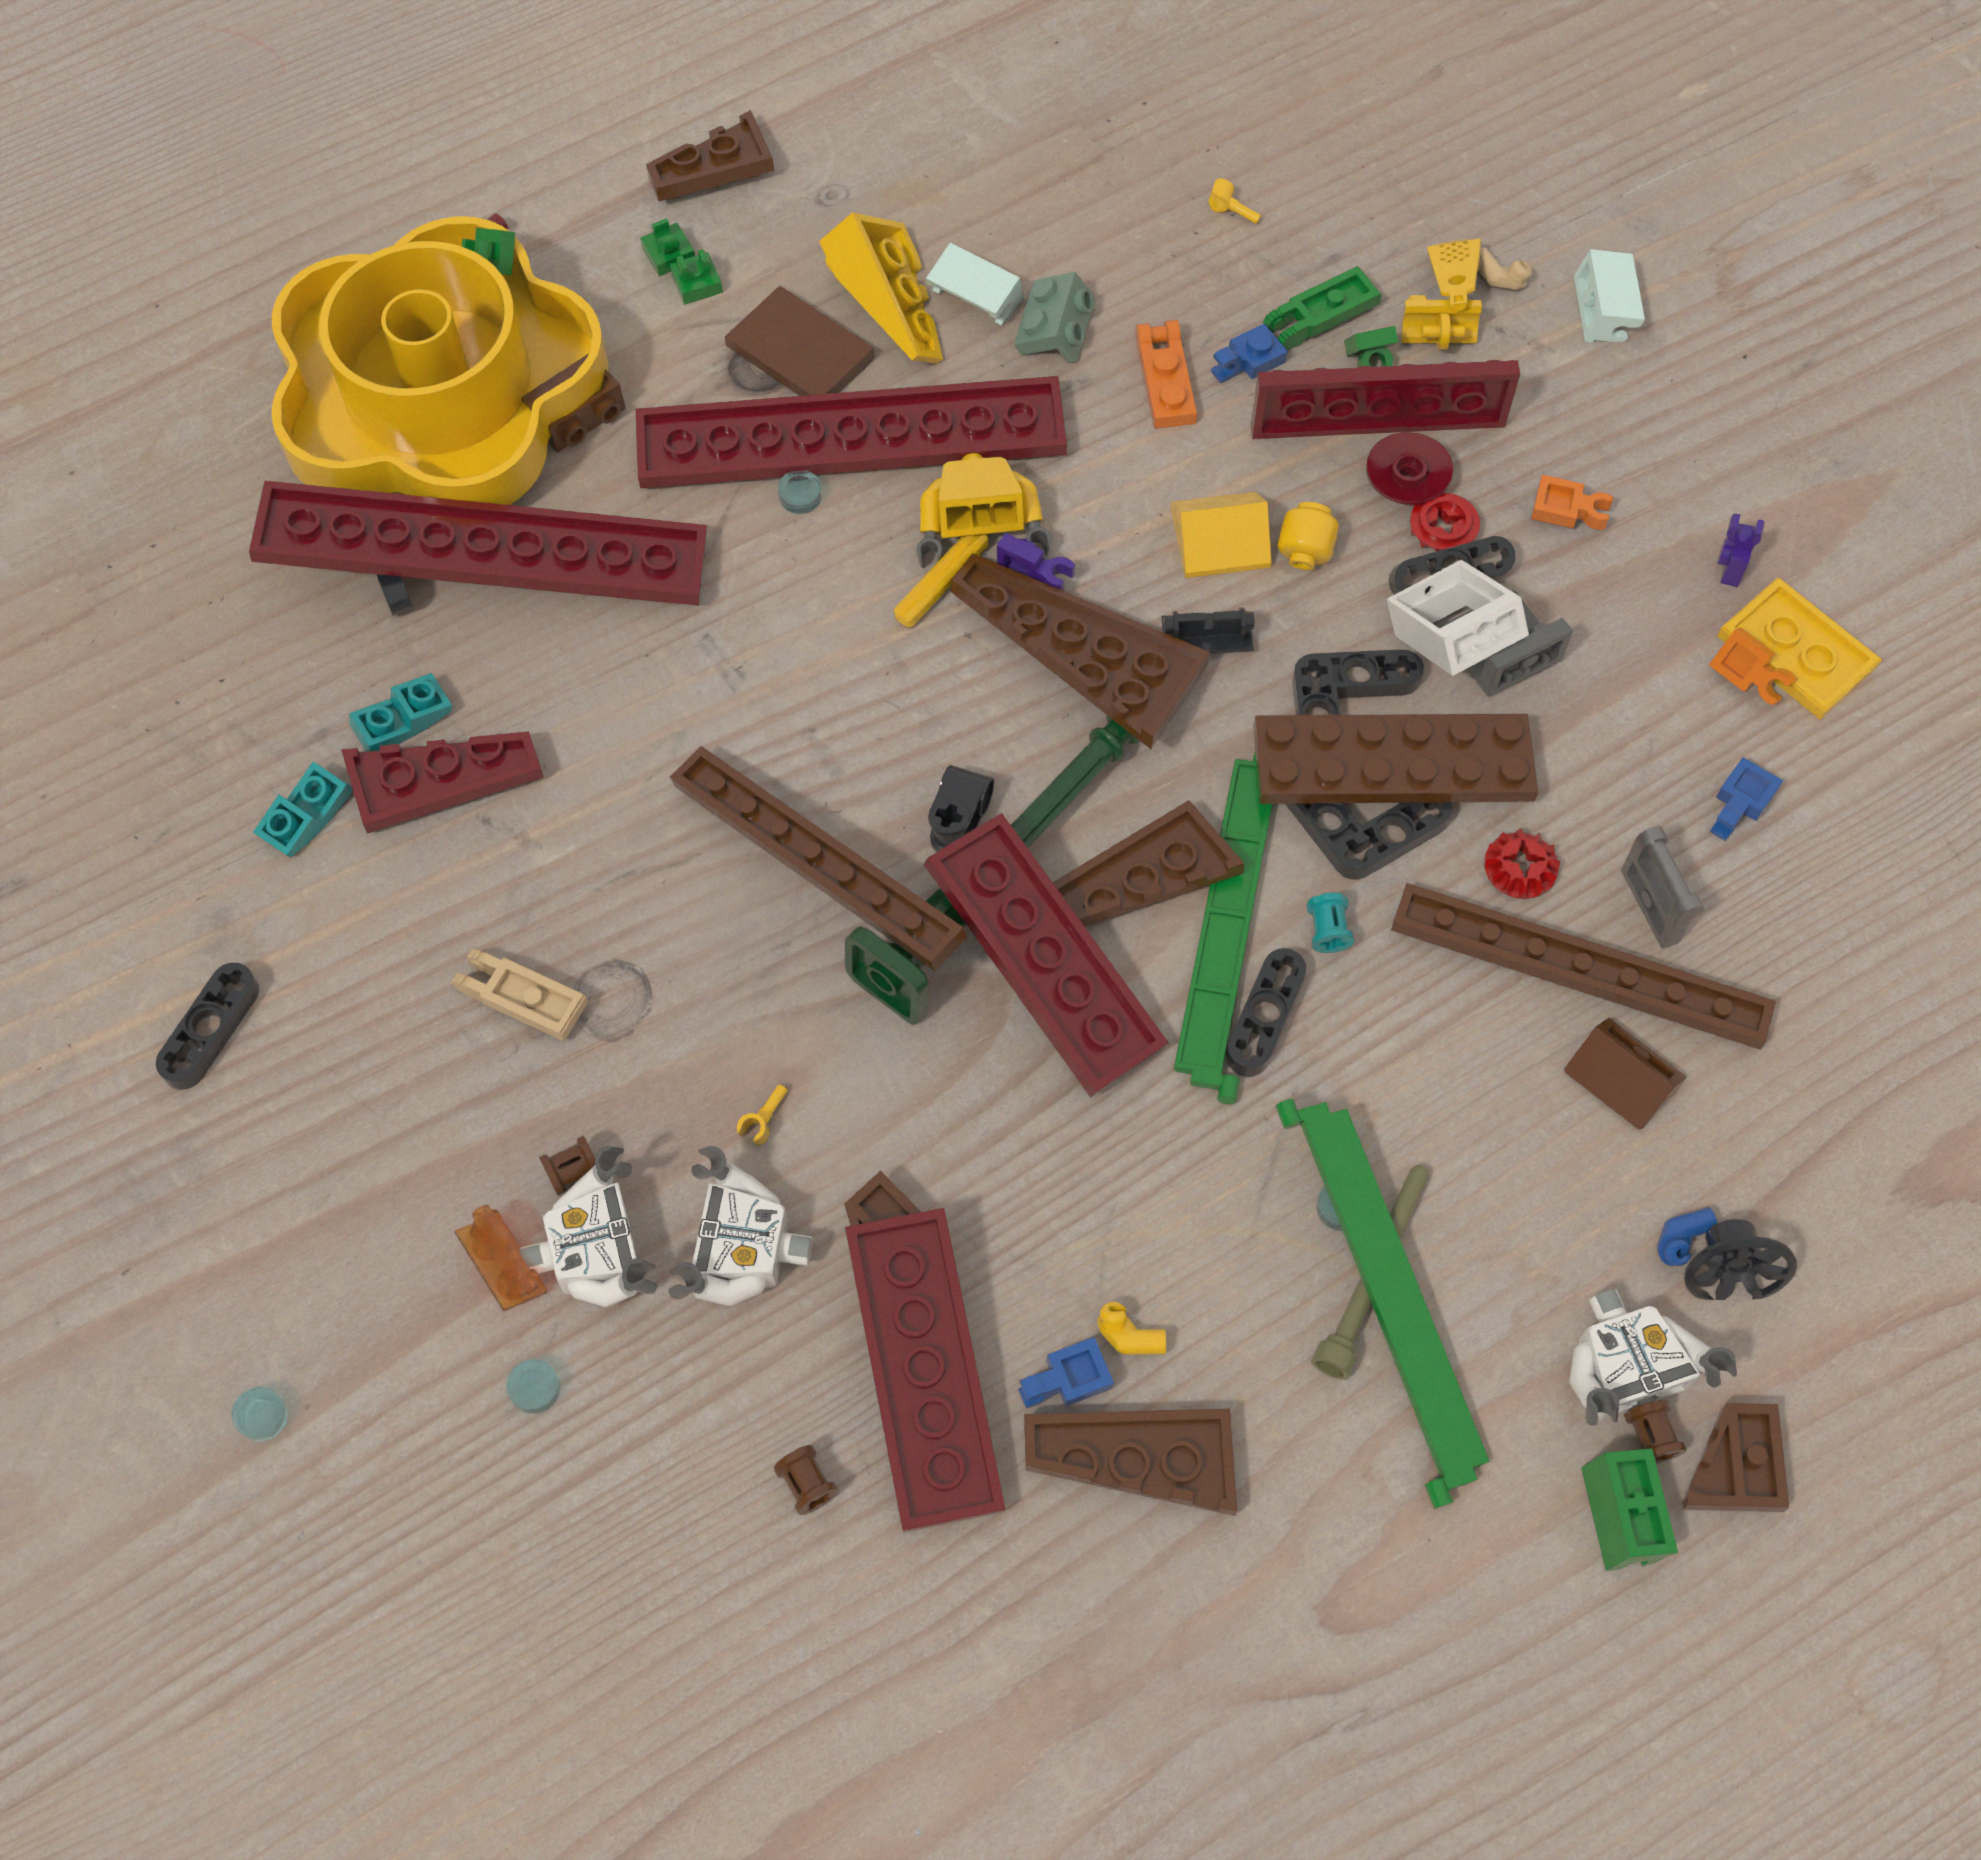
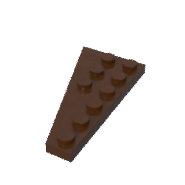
M974 553L971 554L952 579L951 592L1150 749L1153 748L1208 665L1210 652Z

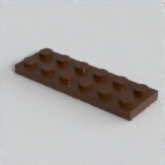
M1528 714L1255 715L1253 727L1260 804L1535 802L1539 793Z

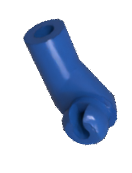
M1710 1207L1669 1218L1664 1223L1657 1243V1252L1661 1261L1669 1266H1683L1688 1263L1692 1256L1689 1250L1693 1237L1706 1234L1713 1225L1717 1224L1716 1216Z

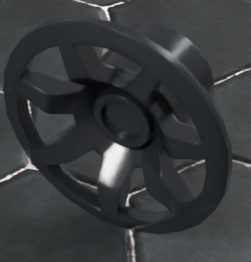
M1730 1219L1713 1225L1705 1235L1707 1248L1690 1260L1685 1268L1684 1282L1688 1291L1694 1297L1704 1300L1714 1299L1708 1292L1700 1289V1287L1713 1286L1719 1278L1720 1283L1715 1291L1716 1300L1727 1299L1733 1293L1735 1282H1742L1747 1292L1753 1296L1752 1299H1763L1780 1291L1792 1280L1796 1273L1797 1260L1793 1251L1787 1245L1770 1238L1758 1237L1756 1228L1751 1222L1742 1219ZM1780 1257H1783L1787 1262L1786 1268L1771 1264ZM1703 1264L1710 1268L1708 1271L1695 1276ZM1759 1274L1767 1280L1777 1281L1761 1289L1755 1276Z

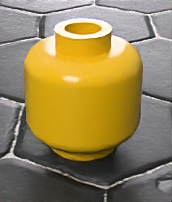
M1301 502L1296 508L1288 510L1284 515L1277 547L1280 553L1289 559L1291 567L1311 571L1314 570L1315 565L1325 564L1333 557L1339 532V523L1331 515L1332 511L1327 506L1315 502Z

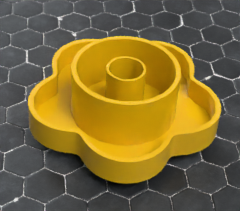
M455 216L434 220L410 231L393 246L372 254L340 255L321 260L306 267L291 278L283 287L272 311L273 334L288 370L280 382L273 399L272 423L289 466L305 485L385 493L400 492L405 495L511 505L533 486L543 469L547 455L548 439L551 436L548 426L576 410L591 395H595L603 388L605 369L609 372V364L600 323L594 310L574 291L535 277L532 273L527 253L516 237L512 276L502 275L487 259L462 247V238L475 240L476 228L508 231L495 222L477 217ZM589 353L576 373L568 380L538 397L534 401L531 411L522 402L521 397Z

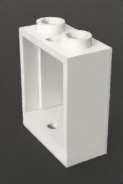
M1463 560L1386 599L1395 636L1452 676L1529 636L1521 597ZM1431 586L1430 591L1425 594L1426 588ZM1464 606L1474 610L1440 629L1432 624Z

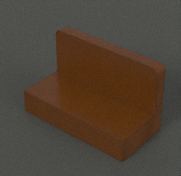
M1609 1017L1593 1029L1564 1068L1566 1074L1637 1129H1643L1666 1099L1675 1093L1687 1078Z

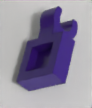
M1737 513L1733 514L1730 518L1726 534L1727 538L1722 543L1717 564L1724 565L1720 583L1738 587L1749 564L1751 552L1754 546L1761 541L1765 525L1764 520L1758 519L1754 527L1739 524L1741 514Z
M1005 533L997 544L998 564L1064 591V581L1056 578L1054 575L1064 574L1070 578H1073L1075 575V564L1070 559L1065 557L1044 559V551L1027 539H1018Z

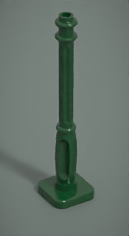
M1108 715L1106 716V726L1091 730L1088 745L1011 824L1027 848L1031 846L1110 762H1119L1123 759L1125 755L1124 747L1128 743L1135 744L1139 742L1136 737ZM940 888L926 900L927 903L963 928L966 927L965 922ZM856 927L845 939L846 972L862 989L907 1023L916 1025L928 1010L929 981L925 973L920 969L925 964L896 943L891 941L885 942L865 927Z

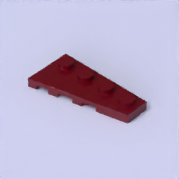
M529 731L470 737L468 742L447 744L445 739L427 741V746L401 748L399 744L380 746V751L359 752L358 748L341 749L367 834L544 778Z

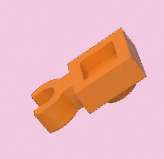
M1542 474L1531 519L1572 529L1575 526L1576 520L1579 519L1583 520L1590 528L1604 530L1609 520V515L1599 513L1595 509L1609 511L1613 496L1602 492L1594 493L1590 496L1583 494L1585 485L1583 483Z
M1741 627L1733 631L1709 664L1710 667L1743 692L1750 690L1755 684L1758 686L1760 697L1771 705H1775L1783 699L1772 688L1774 679L1780 680L1788 687L1797 680L1789 670L1771 667L1769 663L1776 653Z

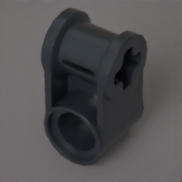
M949 765L946 768L938 793L928 814V821L931 827L930 842L935 852H938L978 827L981 817L986 813L993 795L995 783L993 777Z

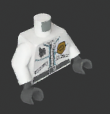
M614 1146L601 1148L596 1155L595 1166L553 1205L551 1211L543 1215L548 1241L520 1248L526 1277L555 1270L557 1281L564 1294H571L577 1300L604 1308L634 1296L637 1291L645 1294H653L656 1291L657 1284L655 1282L643 1279L647 1271L655 1269L656 1265L637 1257L618 1182L612 1184L613 1177L626 1178L632 1173V1166L629 1163L619 1162L615 1165L617 1157L623 1154L624 1148Z
M708 1146L698 1150L701 1155L709 1158L711 1169L709 1170L701 1164H696L691 1168L693 1176L701 1180L714 1176L717 1184L709 1183L693 1262H683L669 1271L672 1275L681 1276L686 1286L676 1284L669 1289V1294L674 1299H682L693 1292L697 1299L725 1306H733L761 1294L765 1288L775 1287L778 1282L781 1262L808 1266L812 1254L813 1237L787 1233L789 1220L786 1208L781 1205L780 1199L750 1174L732 1163L726 1164V1157L721 1149L715 1146Z
M1610 1289L1589 1299L1598 1324L1592 1325L1585 1330L1579 1339V1344L1573 1350L1569 1384L1582 1405L1586 1408V1422L1593 1426L1597 1425L1598 1417L1599 1420L1611 1417L1613 1422H1617L1618 1414L1689 1390L1700 1378L1699 1371L1705 1372L1707 1384L1714 1388L1721 1385L1719 1371H1727L1733 1377H1736L1737 1368L1735 1355L1729 1349L1722 1347L1712 1349L1669 1317L1661 1316L1653 1306L1627 1313L1617 1289Z

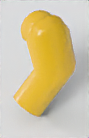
M1108 1302L1101 1307L1100 1316L1097 1319L1099 1331L1117 1352L1124 1355H1166L1165 1329H1137L1127 1317L1125 1306L1118 1302Z

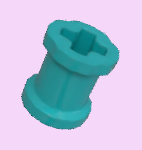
M1323 893L1307 901V912L1313 916L1315 936L1312 937L1311 941L1312 948L1317 952L1336 953L1354 945V934L1348 930L1345 913L1349 907V901L1341 893Z

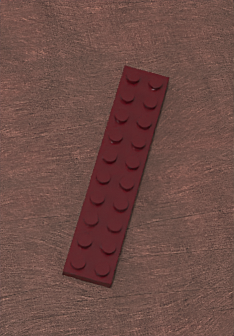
M1058 376L635 409L637 467L640 489L944 465L950 461H961L965 455L971 453L980 454L983 458L1002 457L1006 460L1067 455V441Z
M264 480L249 554L251 562L699 606L707 525Z

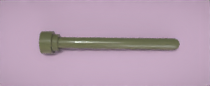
M1416 1165L1410 1169L1390 1213L1400 1239L1429 1178L1428 1170L1422 1165ZM1360 1278L1335 1334L1328 1335L1326 1340L1319 1342L1311 1359V1363L1316 1369L1340 1380H1347L1357 1361L1354 1355L1356 1347L1353 1342L1371 1305L1362 1278Z

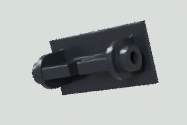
M1240 607L1238 611L1178 614L1177 611H1172V615L1161 616L1164 633L1207 650L1210 653L1254 651L1252 636L1254 613L1253 611H1245L1244 607Z

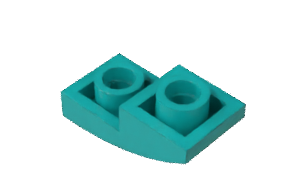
M430 673L391 687L390 699L349 713V725L366 752L380 751V746L400 744L429 728L452 711V704L434 675Z
M313 761L287 799L281 795L276 797L253 833L291 858L307 845L333 818L353 792V789L343 780Z

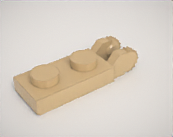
M474 948L470 951L466 960L477 970L491 975L487 984L462 973H456L451 981L453 987L461 993L563 1042L567 1039L588 1004L586 996L574 989L503 957L501 960Z

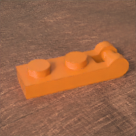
M1169 320L1165 321L1163 326L1150 327L1149 323L1136 324V343L1154 429L1196 424L1197 411L1182 347L1179 321ZM1166 342L1167 348L1153 350L1152 344Z

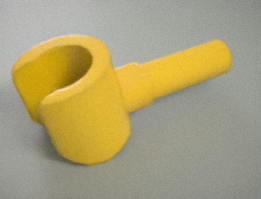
M1216 179L1208 200L1211 210L1220 213L1229 209L1257 224L1261 215L1241 204L1237 199L1232 198L1235 189L1233 184L1226 179Z
M778 1084L757 1114L748 1113L739 1119L737 1132L740 1137L746 1134L749 1126L759 1124L761 1128L753 1142L755 1145L766 1143L770 1136V1129L767 1123L788 1092L787 1088Z

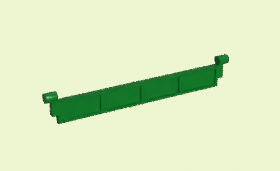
M1255 751L1253 761L1235 759L1220 832V836L1244 862V873L1210 884L1174 1064L1175 1072L1192 1074L1191 1086L1219 1090L1217 1100L1229 1105L1236 1103L1240 1079L1234 1075H1222L1273 807V804L1259 803Z
M1294 1099L1284 1100L1275 1105L1284 1129H1290L1298 1125L1302 1127L1441 1477L1424 1484L1433 1508L1438 1509L1452 1504L1454 1501L1449 1490L1478 1480L1473 1468L1487 1464L1490 1461L1349 1112L1346 1108L1330 1113L1326 1102L1298 1110Z

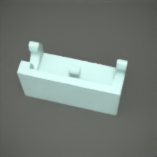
M949 243L926 277L927 284L933 287L932 291L938 294L946 291L990 313V316L995 318V323L1001 326L1008 321L1017 306L1024 300L1020 277L952 243Z
M1590 249L1574 275L1585 342L1593 343L1594 340L1607 342L1628 340L1627 331L1614 329L1620 326L1628 328L1641 327L1645 321L1633 254Z

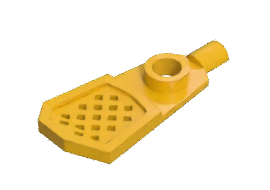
M1461 239L1428 246V257L1441 295L1450 297V306L1453 310L1461 311L1467 306V295L1475 291L1481 239Z

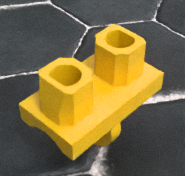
M1411 295L1404 303L1400 335L1401 343H1436L1437 350H1447L1449 343H1477L1478 324L1482 311L1481 300H1470L1467 296L1466 308L1461 311H1455L1450 306V298L1448 300H1430L1426 295Z

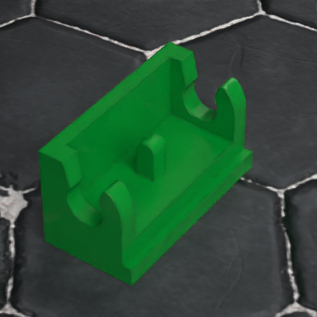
M1652 1448L1605 1452L1581 1468L1606 1571L1619 1570L1636 1562H1641L1642 1566H1647L1678 1553Z

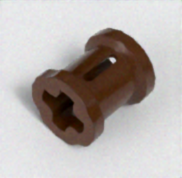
M584 1135L577 1138V1144L551 1157L546 1154L539 1157L557 1196L565 1192L566 1186L577 1182L595 1166L594 1154Z
M1668 1400L1646 1403L1630 1409L1624 1414L1626 1422L1633 1424L1641 1448L1653 1449L1656 1464L1676 1458L1687 1451L1685 1444L1677 1440L1667 1414L1671 1410Z
M812 1445L796 1449L784 1456L774 1466V1472L777 1477L784 1478L797 1501L794 1508L799 1515H806L820 1509L839 1492L836 1484L828 1482L815 1460L817 1455Z

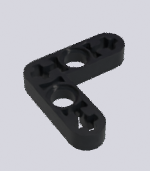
M1403 649L1305 655L1297 661L1293 674L1292 686L1296 715H1306V711L1314 707L1325 709L1329 715H1340L1338 700L1340 698L1403 696L1411 694L1417 690L1421 683L1424 672L1422 659L1416 653ZM1352 667H1361L1369 673L1370 678L1365 682H1354L1347 677L1346 671ZM1379 667L1383 668L1381 675H1384L1383 680H1378ZM1396 667H1404V671L1409 674V677L1401 678V674L1395 671ZM1309 671H1315L1317 678H1320L1318 692L1311 693V678L1307 675Z
M1452 802L1399 803L1361 825L1345 803H1314L1310 809V804H1285L1337 872L1343 877L1352 880H1359L1371 875L1442 833L1447 828L1453 811ZM1423 806H1425L1429 811L1438 809L1439 813L1437 818H1435L1432 814H1428L1419 819L1423 810ZM1331 813L1340 819L1341 826L1335 830H1325L1317 824L1316 818L1320 814ZM1419 819V820H1418L1417 827L1415 828V825H1414L1413 822H1414L1415 820ZM1388 825H1394L1404 831L1406 838L1399 843H1391L1382 837L1380 830ZM1371 839L1373 847L1368 849L1369 841ZM1368 849L1365 852L1362 863L1357 858L1347 859L1348 850H1351L1354 854H1359Z

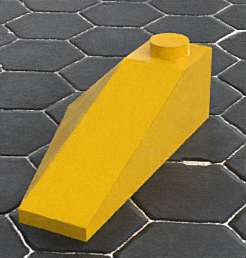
M852 212L819 241L826 256L825 262L828 268L911 360L938 364L943 360L936 326L933 318L925 312L923 304L929 299L927 288L921 284L919 285L916 274L922 269V266L904 223Z

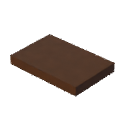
M782 286L777 287L725 336V343L728 348L799 396L838 393L874 358V348Z

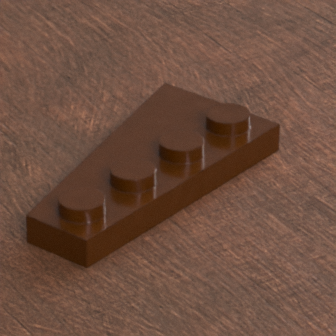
M1188 800L1057 879L1053 884L1084 927L1240 875L1244 873V862L1192 802Z
M1230 1408L1024 1414L1026 1471L1236 1516L1237 1502Z

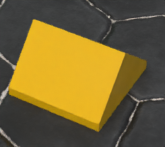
M1257 492L1171 502L1170 508L1185 578L1271 568L1268 502Z

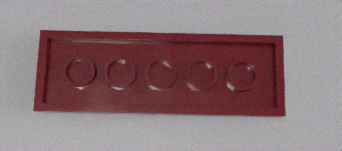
M1489 360L1486 362H1445L1443 364H1402L1400 366H1359L1357 368H1316L1313 370L1258 372L1251 418L1252 439L1503 428L1506 426L1520 377L1518 360Z
M1002 813L926 859L923 864L1090 1098L1162 1050L1169 1043Z
M939 1208L845 1227L903 1533L1005 1512L1006 1509L945 1209Z

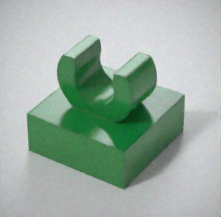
M667 218L651 224L652 233L640 237L642 249L659 277L671 272L669 264L676 262L677 257L683 256L684 259L695 256L694 249L678 223L669 225Z
M476 228L475 240L462 238V247L487 259L502 275L512 276L515 232Z
M703 249L698 250V255L687 259L679 256L676 262L669 264L672 278L684 305L723 293L722 283L711 257Z
M1395 326L1357 333L1344 340L1347 357L1360 354L1357 361L1358 367L1370 366L1369 359L1371 355H1376L1380 358L1381 366H1392L1393 356L1387 348L1398 343Z

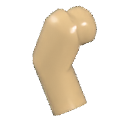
M1481 248L1478 272L1490 286L1519 290L1527 285V279L1532 275V269L1528 263L1523 260H1515L1510 268L1501 266L1487 248Z

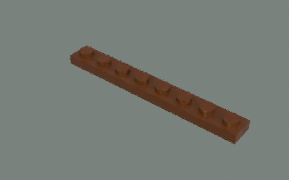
M700 746L670 776L674 786L932 970L936 971L967 938L966 932L961 925L704 747Z
M1406 883L1391 931L1759 1050H1761L1766 1042L1776 1004L1775 1000L1409 883Z

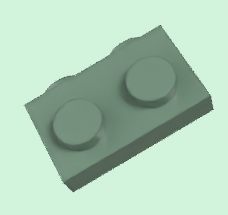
M1076 272L1033 281L1014 343L1021 355L1058 349L1068 363L1077 362L1081 346L1085 340L1091 312L1094 309L1095 299L1092 291L1086 287Z

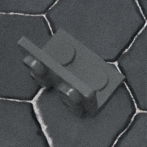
M1522 600L1529 636L1467 668L1489 697L1563 660L1573 630L1564 618L1548 625L1545 623L1540 624ZM1472 609V610H1470V611H1468V612H1466V613H1464V614H1462V615H1460V616H1458V617H1456V618H1454V619H1452V620H1450V621L1444 623V624L1442 625V627H1444L1445 625H1447V624H1449V623H1451V622H1453V621H1455V620L1461 618L1462 616H1464V615H1466V614H1468V613H1470V612H1472V611H1474V610Z

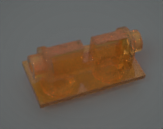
M483 1205L472 1213V1217L475 1220L473 1223L455 1230L454 1233L503 1312L548 1292L536 1269H529L520 1255L521 1247L497 1209L492 1210L489 1205Z

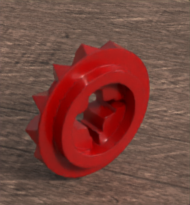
M1443 493L1434 500L1415 505L1409 520L1411 536H1416L1419 539L1421 548L1429 546L1434 548L1436 552L1473 542L1480 529V518L1474 506L1463 497L1452 493ZM1438 515L1445 524H1452L1450 534L1445 532L1443 527H1436Z
M1520 828L1515 833L1506 834L1502 832L1493 843L1489 844L1484 858V868L1489 881L1500 892L1518 899H1530L1546 893L1554 885L1561 861H1558L1555 855V845H1548L1542 840L1540 833L1531 835L1524 833L1522 828ZM1519 850L1523 851L1527 861L1534 862L1530 864L1525 877H1523V870H1520L1519 863L1511 862L1515 861Z

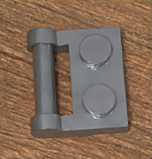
M1655 826L1643 831L1636 837L1621 868V872L1661 949L1678 944L1692 918L1702 913L1705 907L1699 896L1691 893L1666 846L1668 838L1663 828Z

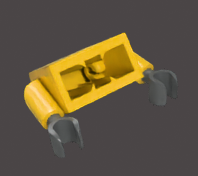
M971 453L965 455L961 461L945 463L943 465L942 477L935 479L922 493L920 499V533L924 534V539L917 544L916 548L920 566L924 568L923 557L928 552L937 553V562L944 556L942 545L937 540V534H941L942 538L1020 531L1024 530V526L1028 527L1026 539L1031 542L1042 543L1047 556L1052 536L1047 529L1040 526V522L1044 520L1034 483L1020 473L1012 471L1006 459L1002 457L983 458L980 454Z

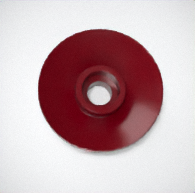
M1401 432L1389 435L1373 446L1367 458L1366 473L1370 484L1383 497L1400 504L1419 505L1436 499L1447 490L1453 476V462L1447 450L1433 438L1419 433Z

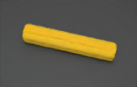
M988 535L962 536L895 606V619L907 628L914 626L952 584L953 577L971 554L974 553L979 556L988 547Z

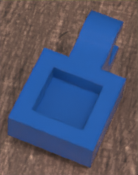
M1262 324L1231 339L1229 347L1222 348L1214 353L1213 357L1219 365L1211 368V372L1220 383L1230 380L1243 371L1253 379L1257 377L1258 372H1267L1286 363L1288 351L1268 327Z
M1742 757L1716 796L1717 799L1723 801L1726 805L1718 815L1717 821L1710 832L1726 841L1743 815L1757 821L1778 791L1783 780Z
M1092 1337L1047 1354L1046 1362L1050 1370L1020 1380L1021 1388H1018L1025 1408L1039 1405L1060 1393L1066 1407L1111 1390L1114 1382L1095 1338Z

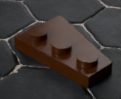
M749 110L740 115V123L727 130L723 126H719L709 131L710 138L696 146L686 143L647 163L648 177L658 202L679 198L683 195L708 188H717L726 183L745 178H754L760 174L775 171L772 155L752 111Z

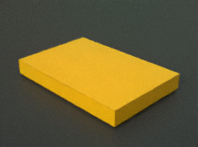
M1779 577L1724 624L1717 635L1722 641L1726 642L1733 631L1741 627L1776 653L1769 665L1774 669L1783 668L1789 670L1797 680L1789 687L1777 679H1774L1773 682L1820 720L1872 674L1882 661L1879 656Z

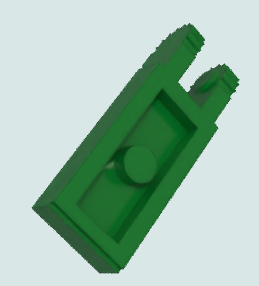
M1356 266L1290 298L1289 302L1269 312L1262 323L1273 333L1287 327L1295 318L1298 322L1285 329L1278 336L1279 342L1285 349L1291 350V348L1301 345L1308 336L1312 338L1379 305L1382 294L1364 272Z

